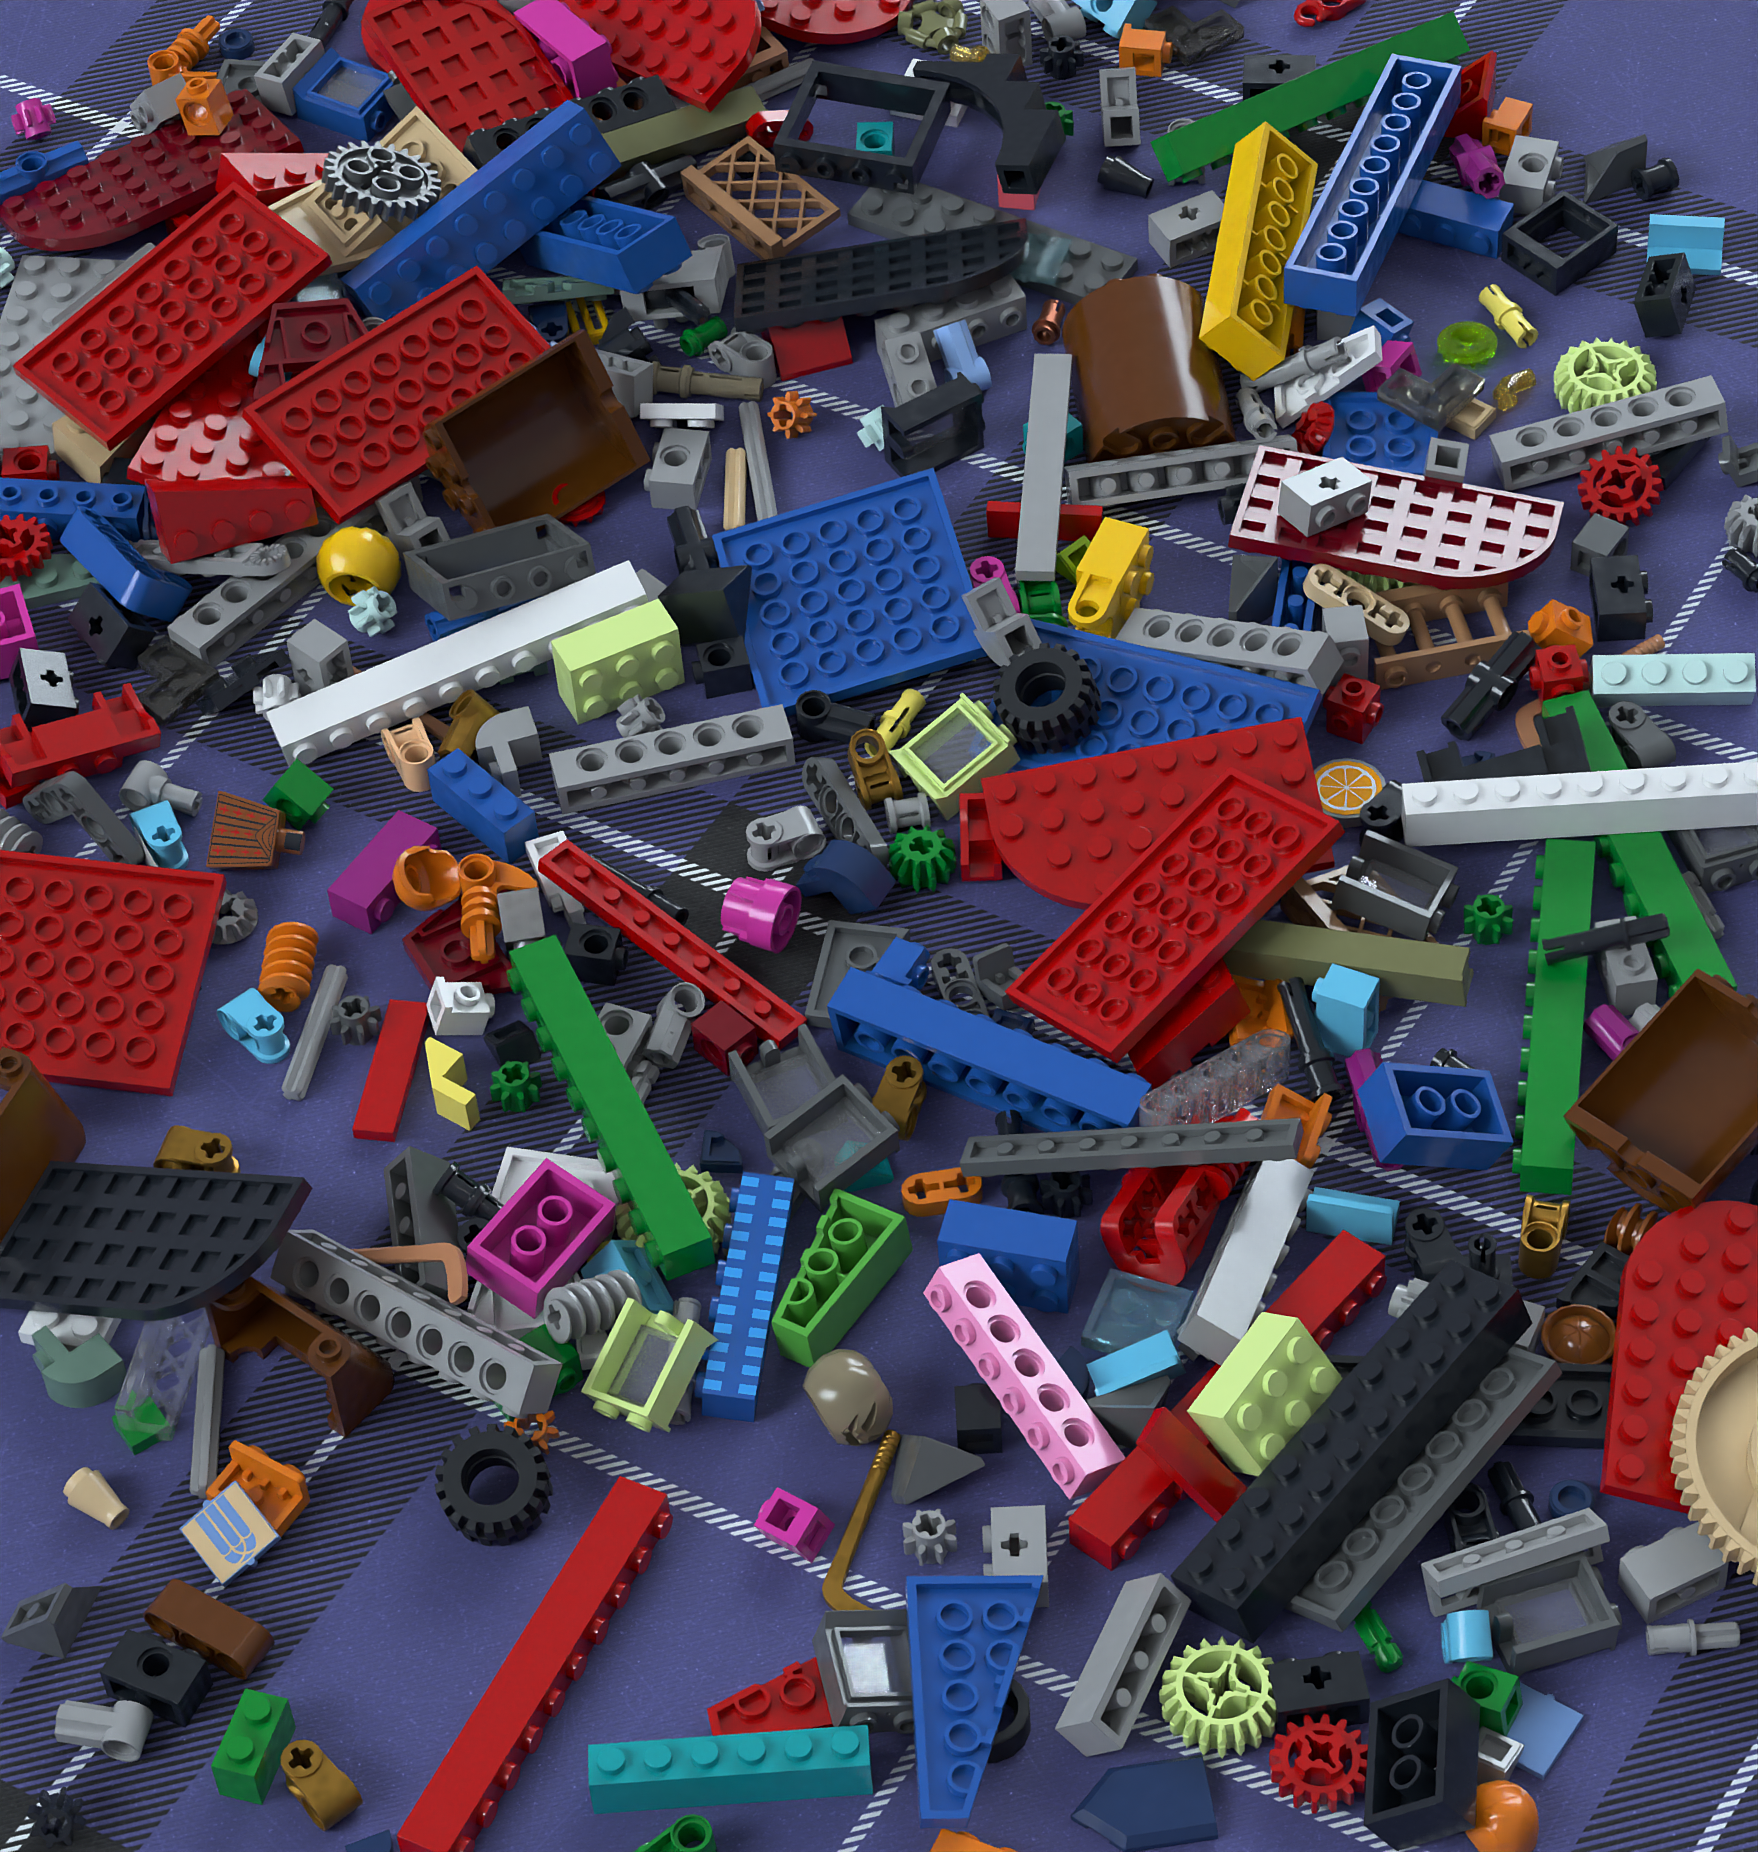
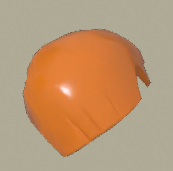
M413 846L405 850L397 858L392 874L398 897L407 906L424 912L435 910L455 900L461 893L456 859L448 851L430 849V846Z
M1495 1780L1477 1786L1475 1828L1466 1830L1465 1833L1479 1852H1532L1536 1847L1539 1833V1816L1536 1803L1522 1787L1513 1782Z

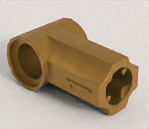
M472 689L463 692L455 700L449 711V716L453 718V721L437 752L440 756L439 761L457 748L474 761L477 755L475 741L479 729L487 720L500 714Z

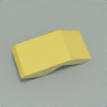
M429 1037L425 1041L437 1114L471 1131L480 1121L476 1094L462 1087L468 1080L463 1054Z

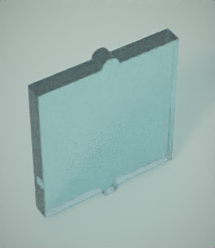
M1028 233L1029 255L1010 274L1014 279L1022 280L1023 283L1032 281L1055 285L1070 252L1072 239L1047 236L1046 233H1041L1040 235Z

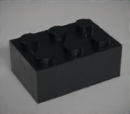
M1449 1678L1370 1703L1364 1826L1395 1851L1475 1828L1480 1704Z

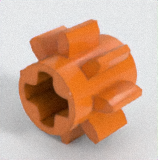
M787 391L785 397H774L773 402L775 405L772 407L771 412L767 413V416L771 417V421L774 424L773 432L785 431L786 439L798 438L799 432H811L812 430L809 425L813 418L817 416V413L813 412L810 405L812 399L810 397L799 399L798 391Z
M553 1410L548 1411L544 1415L542 1413L528 1414V1417L525 1419L515 1417L514 1422L507 1421L503 1425L504 1429L506 1425L515 1428L518 1435L521 1436L523 1433L525 1434L524 1430L530 1428L531 1423H537L539 1430L534 1431L531 1440L533 1445L537 1446L546 1455L550 1453L547 1445L549 1438L556 1439L560 1437L558 1429L548 1427L556 1418Z

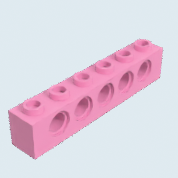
M978 1253L940 1266L923 1292L930 1306L940 1316L952 1333L954 1340L962 1347L981 1378L986 1381L995 1396L1000 1400L1005 1412L1010 1415L1026 1438L1029 1446L1034 1449L1051 1473L1053 1480L1061 1487L1068 1499L1070 1500L1096 1490L1125 1459L1123 1453L982 1256Z

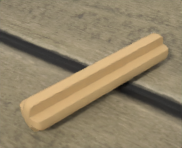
M741 447L737 449L730 448L726 452L723 521L725 531L745 525L747 457L746 451Z

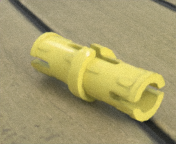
M1496 284L1490 285V289L1495 293L1494 295L1488 287H1485L1479 295V302L1493 315L1495 325L1501 330L1505 329L1518 347L1527 348L1522 338L1531 346L1538 338V331L1524 318L1522 308L1517 303L1511 302Z
M906 689L892 710H887L880 718V726L876 731L883 737L887 751H891L900 738L903 739L908 735L911 730V722L926 704L924 697L914 689ZM899 717H901V720L898 722V724L895 726L892 732H890V729L893 726V724ZM865 743V750L871 757H874L877 754V750L873 745Z

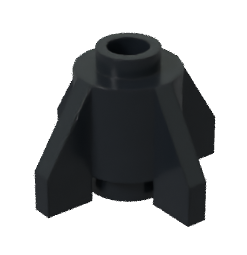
M624 307L614 313L599 342V350L650 363L653 361L660 362L656 354L647 359L646 355L653 352V349L639 327L636 326L631 330L628 329L635 321L627 308Z

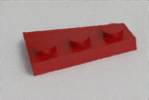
M816 1657L801 1665L796 1661L783 1668L782 1675L763 1685L755 1683L707 1709L712 1736L833 1727Z

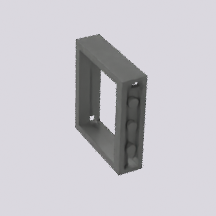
M549 514L403 552L411 590L449 621L547 595L596 574L590 543ZM545 525V536L537 537L536 527ZM425 557L426 563L420 558ZM460 585L462 595L453 597L450 594L449 588Z

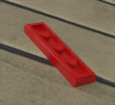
M389 1000L352 1128L354 1138L395 1142L430 1020L426 1006L427 1003Z

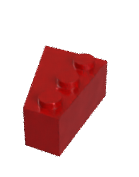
M1223 958L1128 1052V1056L1137 1074L1152 1085L1154 1099L1163 1092L1161 1086L1178 1070L1184 1073L1193 1065L1190 1059L1207 1044L1213 1047L1251 1012Z

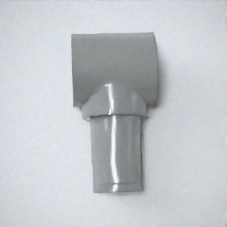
M147 760L139 761L118 795L120 801L132 811H138L168 800L172 809L194 817L198 814L202 805L201 792L172 784L171 779L168 778L167 773L162 767Z

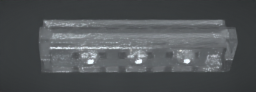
M205 1306L202 1307L204 1309L202 1316L187 1324L184 1323L180 1316L161 1321H145L114 1408L120 1430L155 1434L157 1440H173L198 1367L199 1352L204 1348L211 1329ZM187 1338L191 1343L190 1350L173 1358L168 1351L169 1347ZM175 1372L180 1379L178 1385L161 1393L156 1386L158 1380ZM154 1403L158 1408L163 1407L168 1414L165 1424L141 1423L140 1420L144 1409Z

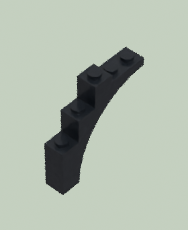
M987 53L983 62L917 61L912 69L916 78L950 83L951 102L968 106L986 115L1001 129L1003 133L1002 147L995 162V167L1003 193L1037 195L1066 138L1058 110H1047L1039 82H1028L1021 55Z

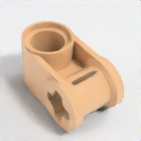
M413 718L411 724L391 731L387 728L382 729L380 732L387 755L397 768L405 786L414 792L430 790L427 769L434 765L436 760L433 746L428 739L420 718Z

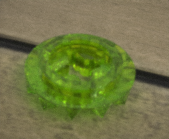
M1471 321L1453 323L1444 328L1437 339V352L1442 354L1444 362L1454 361L1457 368L1463 364L1469 365L1472 369L1476 363L1487 365L1489 358L1496 356L1497 337L1489 327L1481 323ZM1474 345V349H1470L1469 346Z

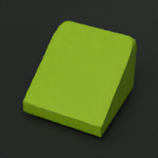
M1085 535L1058 553L1056 559V571L1076 586V569L1091 543Z

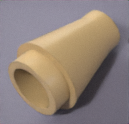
M83 1467L70 1477L64 1487L63 1493L68 1497L69 1505L104 1523L111 1530L118 1528L129 1515V1509L120 1501L99 1470L92 1471L88 1467Z

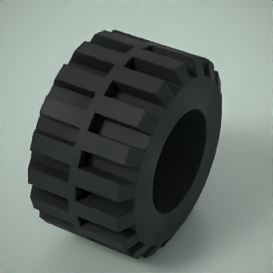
M1040 643L1039 648L1034 650L1032 646L1024 648L1025 653L1020 656L1016 653L1009 658L1011 664L1009 666L1002 665L998 671L1001 678H997L994 681L993 687L996 693L993 694V701L1003 724L1014 735L1017 743L1020 742L1022 748L1028 751L1035 747L1037 753L1046 754L1048 749H1053L1054 753L1063 752V746L1069 744L1072 748L1078 745L1077 739L1080 736L1086 739L1091 733L1089 726L1096 725L1099 720L1097 711H1101L1099 690L1083 658L1080 659L1079 654L1073 649L1067 651L1065 645L1056 644L1054 648H1050L1049 643ZM1051 690H1063L1062 695L1055 702L1043 707H1031L1033 701L1041 694Z
M487 1424V1431L481 1433L478 1426L468 1429L470 1437L463 1440L459 1434L452 1440L455 1448L452 1451L445 1448L441 1454L444 1464L443 1466L437 1465L435 1476L438 1480V1483L435 1484V1490L440 1500L439 1503L451 1525L457 1532L460 1530L466 1539L473 1542L477 1538L482 1545L490 1547L492 1546V1540H498L501 1546L511 1545L510 1537L517 1535L520 1541L528 1537L526 1529L532 1526L536 1530L542 1524L540 1514H548L551 1506L548 1496H553L549 1469L539 1448L533 1445L531 1438L524 1433L519 1436L515 1428L506 1425L504 1431H500L497 1424ZM492 1466H507L518 1472V1485L514 1493L507 1500L496 1505H482L471 1500L469 1496L471 1484L475 1477L484 1469Z

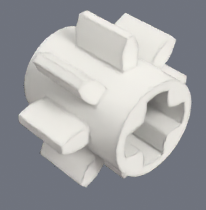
M282 674L269 675L263 679L262 687L257 686L253 688V703L255 704L256 714H263L267 721L269 719L266 712L301 698L299 684L292 683L289 677Z

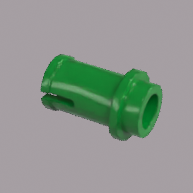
M714 316L693 330H684L682 337L679 338V343L686 355L690 357L693 355L700 356L704 353V349L712 342L726 337L728 330L723 320L718 316Z

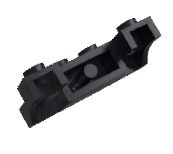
M1573 706L1566 707V713L1543 719L1542 715L1534 717L1541 744L1475 764L1463 765L1456 741L1447 743L1448 748L1428 754L1424 750L1416 752L1424 782L1592 772Z

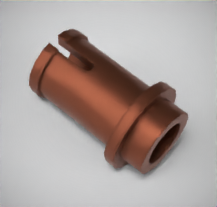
M1055 299L1044 302L1039 319L1034 321L1032 325L1034 339L1042 345L1052 344L1061 335L1060 324L1066 313V308L1061 303L1056 312L1059 301Z

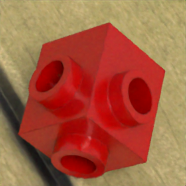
M1575 644L1565 646L1553 645L1545 649L1536 650L1535 665L1529 667V681L1532 691L1537 690L1541 708L1543 701L1581 692L1583 690V683L1589 682L1587 662L1585 659H1579Z
M1344 673L1336 686L1329 687L1323 700V708L1327 709L1326 732L1362 745L1372 729L1379 724L1383 715L1384 705L1380 703L1381 686L1371 683L1366 679H1360Z

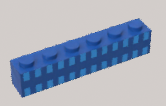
M743 1171L740 1188L732 1187L729 1213H735L733 1224H725L722 1249H728L727 1260L719 1259L715 1285L722 1286L720 1297L712 1296L708 1320L711 1323H715L712 1335L718 1341L706 1348L702 1360H708L706 1372L698 1371L694 1396L702 1398L703 1416L754 1423L792 1212L794 1178Z

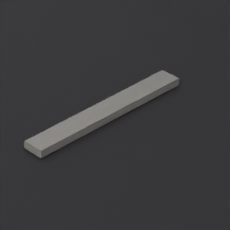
M1034 354L1015 567L1016 581H1055L1073 364L1072 354Z

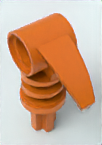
M206 16L194 29H182L170 47L149 56L147 64L152 86L179 73L182 74L186 83L197 77H204L205 79L217 78V72L191 71L192 67L199 60L204 59L208 55V42L220 30V23L215 21L213 16Z
M471 854L464 857L459 862L457 868L462 891L461 931L464 936L470 939L472 959L480 961L481 964H487L490 959L495 957V936L502 929L497 894L504 889L517 891L538 887V882L529 874L513 865L493 861L484 854Z

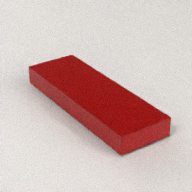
M987 502L988 537L1018 539L1021 502ZM1061 504L1058 540L1076 541L1085 535L1092 542L1103 522V506Z
M1166 1407L1154 1410L1136 1444L1217 1523L1247 1490V1487Z

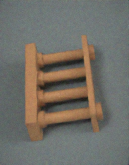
M1508 583L1486 588L1441 590L1433 586L1418 584L1375 592L1407 614L1419 650L1396 654L1394 646L1384 645L1374 640L1380 654V658H1374V684L1381 686V690L1398 688L1410 684L1469 674L1479 662L1483 660L1488 662L1512 634L1502 607L1507 606ZM1352 599V606L1362 605L1363 610H1365L1364 605L1360 601ZM1486 610L1496 636L1473 640L1464 614ZM1372 612L1371 617L1374 618L1376 614ZM1448 618L1457 643L1435 647L1426 622ZM1388 623L1386 626L1392 628L1393 625ZM1522 630L1524 633L1531 636L1529 630Z

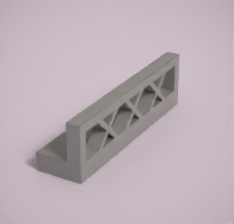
M1586 1508L1421 1563L1430 1612L1435 1617L1477 1604L1481 1584L1588 1549L1584 1554L1590 1565L1602 1562L1604 1560L1601 1544L1610 1541L1607 1524L1590 1508ZM1456 1593L1454 1596L1441 1600L1442 1597Z

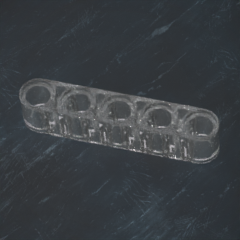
M1274 1029L1259 1031L1141 1097L1139 1103V1127L1214 1123L1272 1090L1277 1083H1284L1289 1078L1290 1036L1283 1031Z

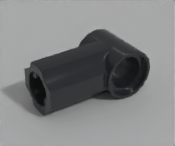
M806 691L796 700L797 732L802 739L808 742H819L829 738L850 744L851 737L861 729L874 730L876 714L832 703L830 698L821 691ZM861 743L858 746L865 748V743Z

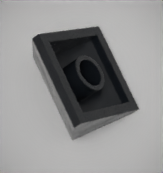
M741 565L683 571L658 595V599L678 628L680 647L696 646V644L742 636L743 641L745 640L752 576L751 566Z

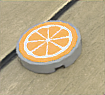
M1350 758L1331 760L1319 765L1314 770L1323 813L1340 821L1343 828L1362 826L1360 809L1386 785L1381 773L1364 761Z

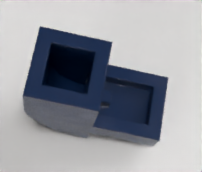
M831 840L822 854L813 857L804 866L805 873L795 886L800 889L805 897L832 892L848 913L852 915L877 909L896 883V880L884 865L865 848L846 840Z

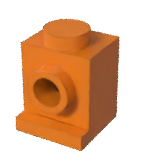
M1125 23L1119 43V68L1135 67L1136 75L1162 77L1165 63H1171L1173 43L1166 42V32L1132 29V24Z
M1505 97L1499 109H1493L1490 117H1485L1483 120V147L1491 145L1495 153L1509 156L1515 136L1528 137L1532 131L1533 104Z

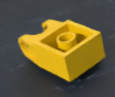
M1108 517L1104 518L1076 569L1077 587L1068 605V618L1074 626L1076 625L1075 630L1115 639L1135 607L1140 608V601L1143 595L1148 596L1154 583V573L1150 572L1154 547L1149 545V528Z

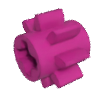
M33 98L15 106L17 114L11 115V120L16 135L24 133L26 140L32 141L52 133L50 125L56 123V118L51 104L43 106L40 98Z

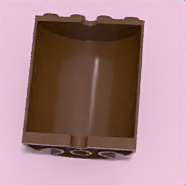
M1156 273L1126 279L1115 278L1086 295L1068 313L1062 328V338L1065 353L1072 354L1071 384L1078 420L1083 428V446L1087 463L1237 442L1219 355L1216 351L1209 349L1199 339L1206 301L1200 292L1189 284L1163 277L1161 274Z
M580 329L425 426L423 437L430 456L425 459L426 465L435 478H440L446 489L442 491V495L447 505L453 511L459 510L473 529V533L544 514H549L558 520L651 461L624 405L617 400L613 393L612 387L614 385L586 330ZM568 483V485L560 490L558 494L559 503L555 506L552 501L553 491L558 485ZM545 525L536 527V532L544 529Z
M1698 968L1563 1116L1571 1130L1588 1150H1600L1611 1161L1606 1169L1639 1196L1670 1214L1690 1205L1696 1209L1701 1203L1706 1202L1758 1144V999L1751 994H1746L1745 996L1739 994L1720 975L1715 974L1711 977Z

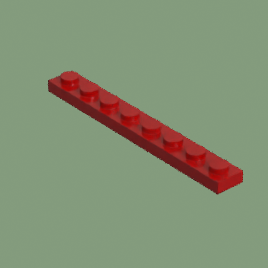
M568 839L539 859L538 871L613 928H620L621 934L682 980L700 988L704 996L715 1005L721 1000L756 1027V1035L763 1041L774 1040L779 1050H781L798 1036V1026L802 1024L807 1026L808 1019Z

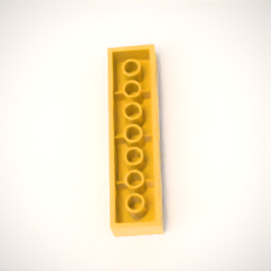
M1266 121L1235 144L1199 339L1209 349L1216 351L1231 363L1237 371L1242 372L1252 381H1255L1285 359L1294 305L1284 304V267L1309 219L1318 164Z

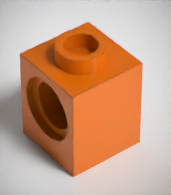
M193 78L186 83L175 99L188 135H220L234 116L221 79Z

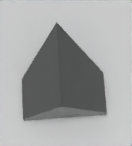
M1645 134L1613 143L1583 156L1586 163L1585 204L1632 185V170L1637 168L1646 169L1648 140Z
M1233 555L1229 620L1246 623L1256 622L1259 624L1273 615L1278 589V557Z
M1168 1375L1087 1399L1086 1403L1115 1443L1134 1450L1138 1446L1136 1441L1154 1410L1165 1406L1171 1381Z
M900 1434L901 1439L898 1444L891 1496L894 1503L908 1505L985 1466L982 1457L931 1438Z
M63 1583L19 1601L1 1639L9 1644L65 1659L102 1586L72 1588L67 1583Z

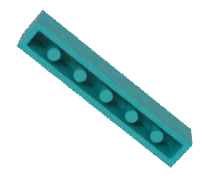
M868 1725L588 1745V1783L594 1814L873 1794Z

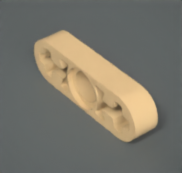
M1316 564L1310 568L1303 583V591L1310 600L1323 608L1350 606L1347 602L1348 599L1358 600L1365 607L1363 613L1368 636L1388 646L1397 645L1403 640L1410 625V620L1403 610L1330 565ZM1338 591L1342 593L1340 597L1337 596ZM1372 612L1376 614L1374 618L1371 617ZM1389 623V624H1391V625H1393V626H1392V628H1390V627H1388V626H1386V625Z

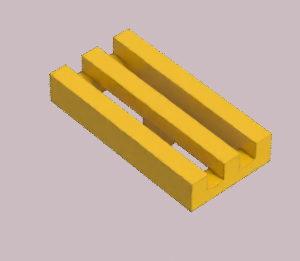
M584 297L575 298L586 331L593 345L599 344L598 340L602 338L609 324L602 302L592 301L601 327L595 330ZM571 301L565 302L569 326L573 334L580 330Z

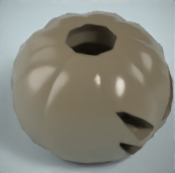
M837 1349L822 1355L808 1369L803 1389L837 1444L851 1446L867 1444L876 1440L888 1428L893 1416L892 1397L867 1357L855 1350Z

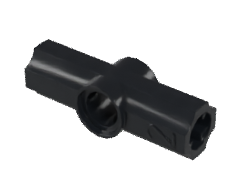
M684 153L654 165L649 161H642L633 166L624 177L597 187L594 196L595 198L633 207L643 205L645 209H653L663 203L669 194L683 189L680 172L690 165L698 170L697 162L691 154L685 155Z
M689 506L675 508L674 512L667 517V524L674 543V554L679 574L683 571L720 568L713 538L707 537L699 511L693 510Z
M1514 631L1488 662L1483 660L1474 667L1467 678L1463 692L1441 716L1442 724L1456 738L1469 741L1495 710L1501 711L1510 703L1518 689V682L1529 671V667H1532L1535 663L1536 650L1542 648L1528 634L1523 631Z

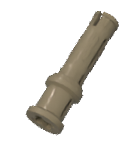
M658 361L652 362L653 395H656L658 392L680 394L681 398L686 399L691 397L692 394H701L757 402L762 401L764 391L763 378L695 371L691 365H684L682 368L661 366Z

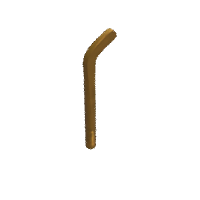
M886 1430L883 1434L835 1557L822 1586L823 1597L826 1604L833 1611L873 1610L851 1598L844 1592L843 1586L891 1465V1460H893L896 1448L900 1442L901 1436L896 1431Z

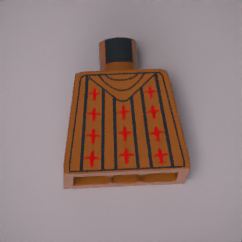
M218 791L206 867L218 871L278 869L281 853L302 855L305 846V832L285 829L286 813L227 792Z

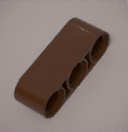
M179 1579L170 1580L143 1613L145 1622L156 1633L184 1649L196 1651L207 1662L238 1679H247L275 1645L272 1635L262 1625Z

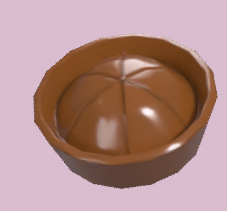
M1573 1304L1560 1307L1548 1315L1541 1328V1341L1549 1358L1557 1363L1604 1365L1614 1352L1616 1326L1614 1321L1603 1311L1590 1305Z

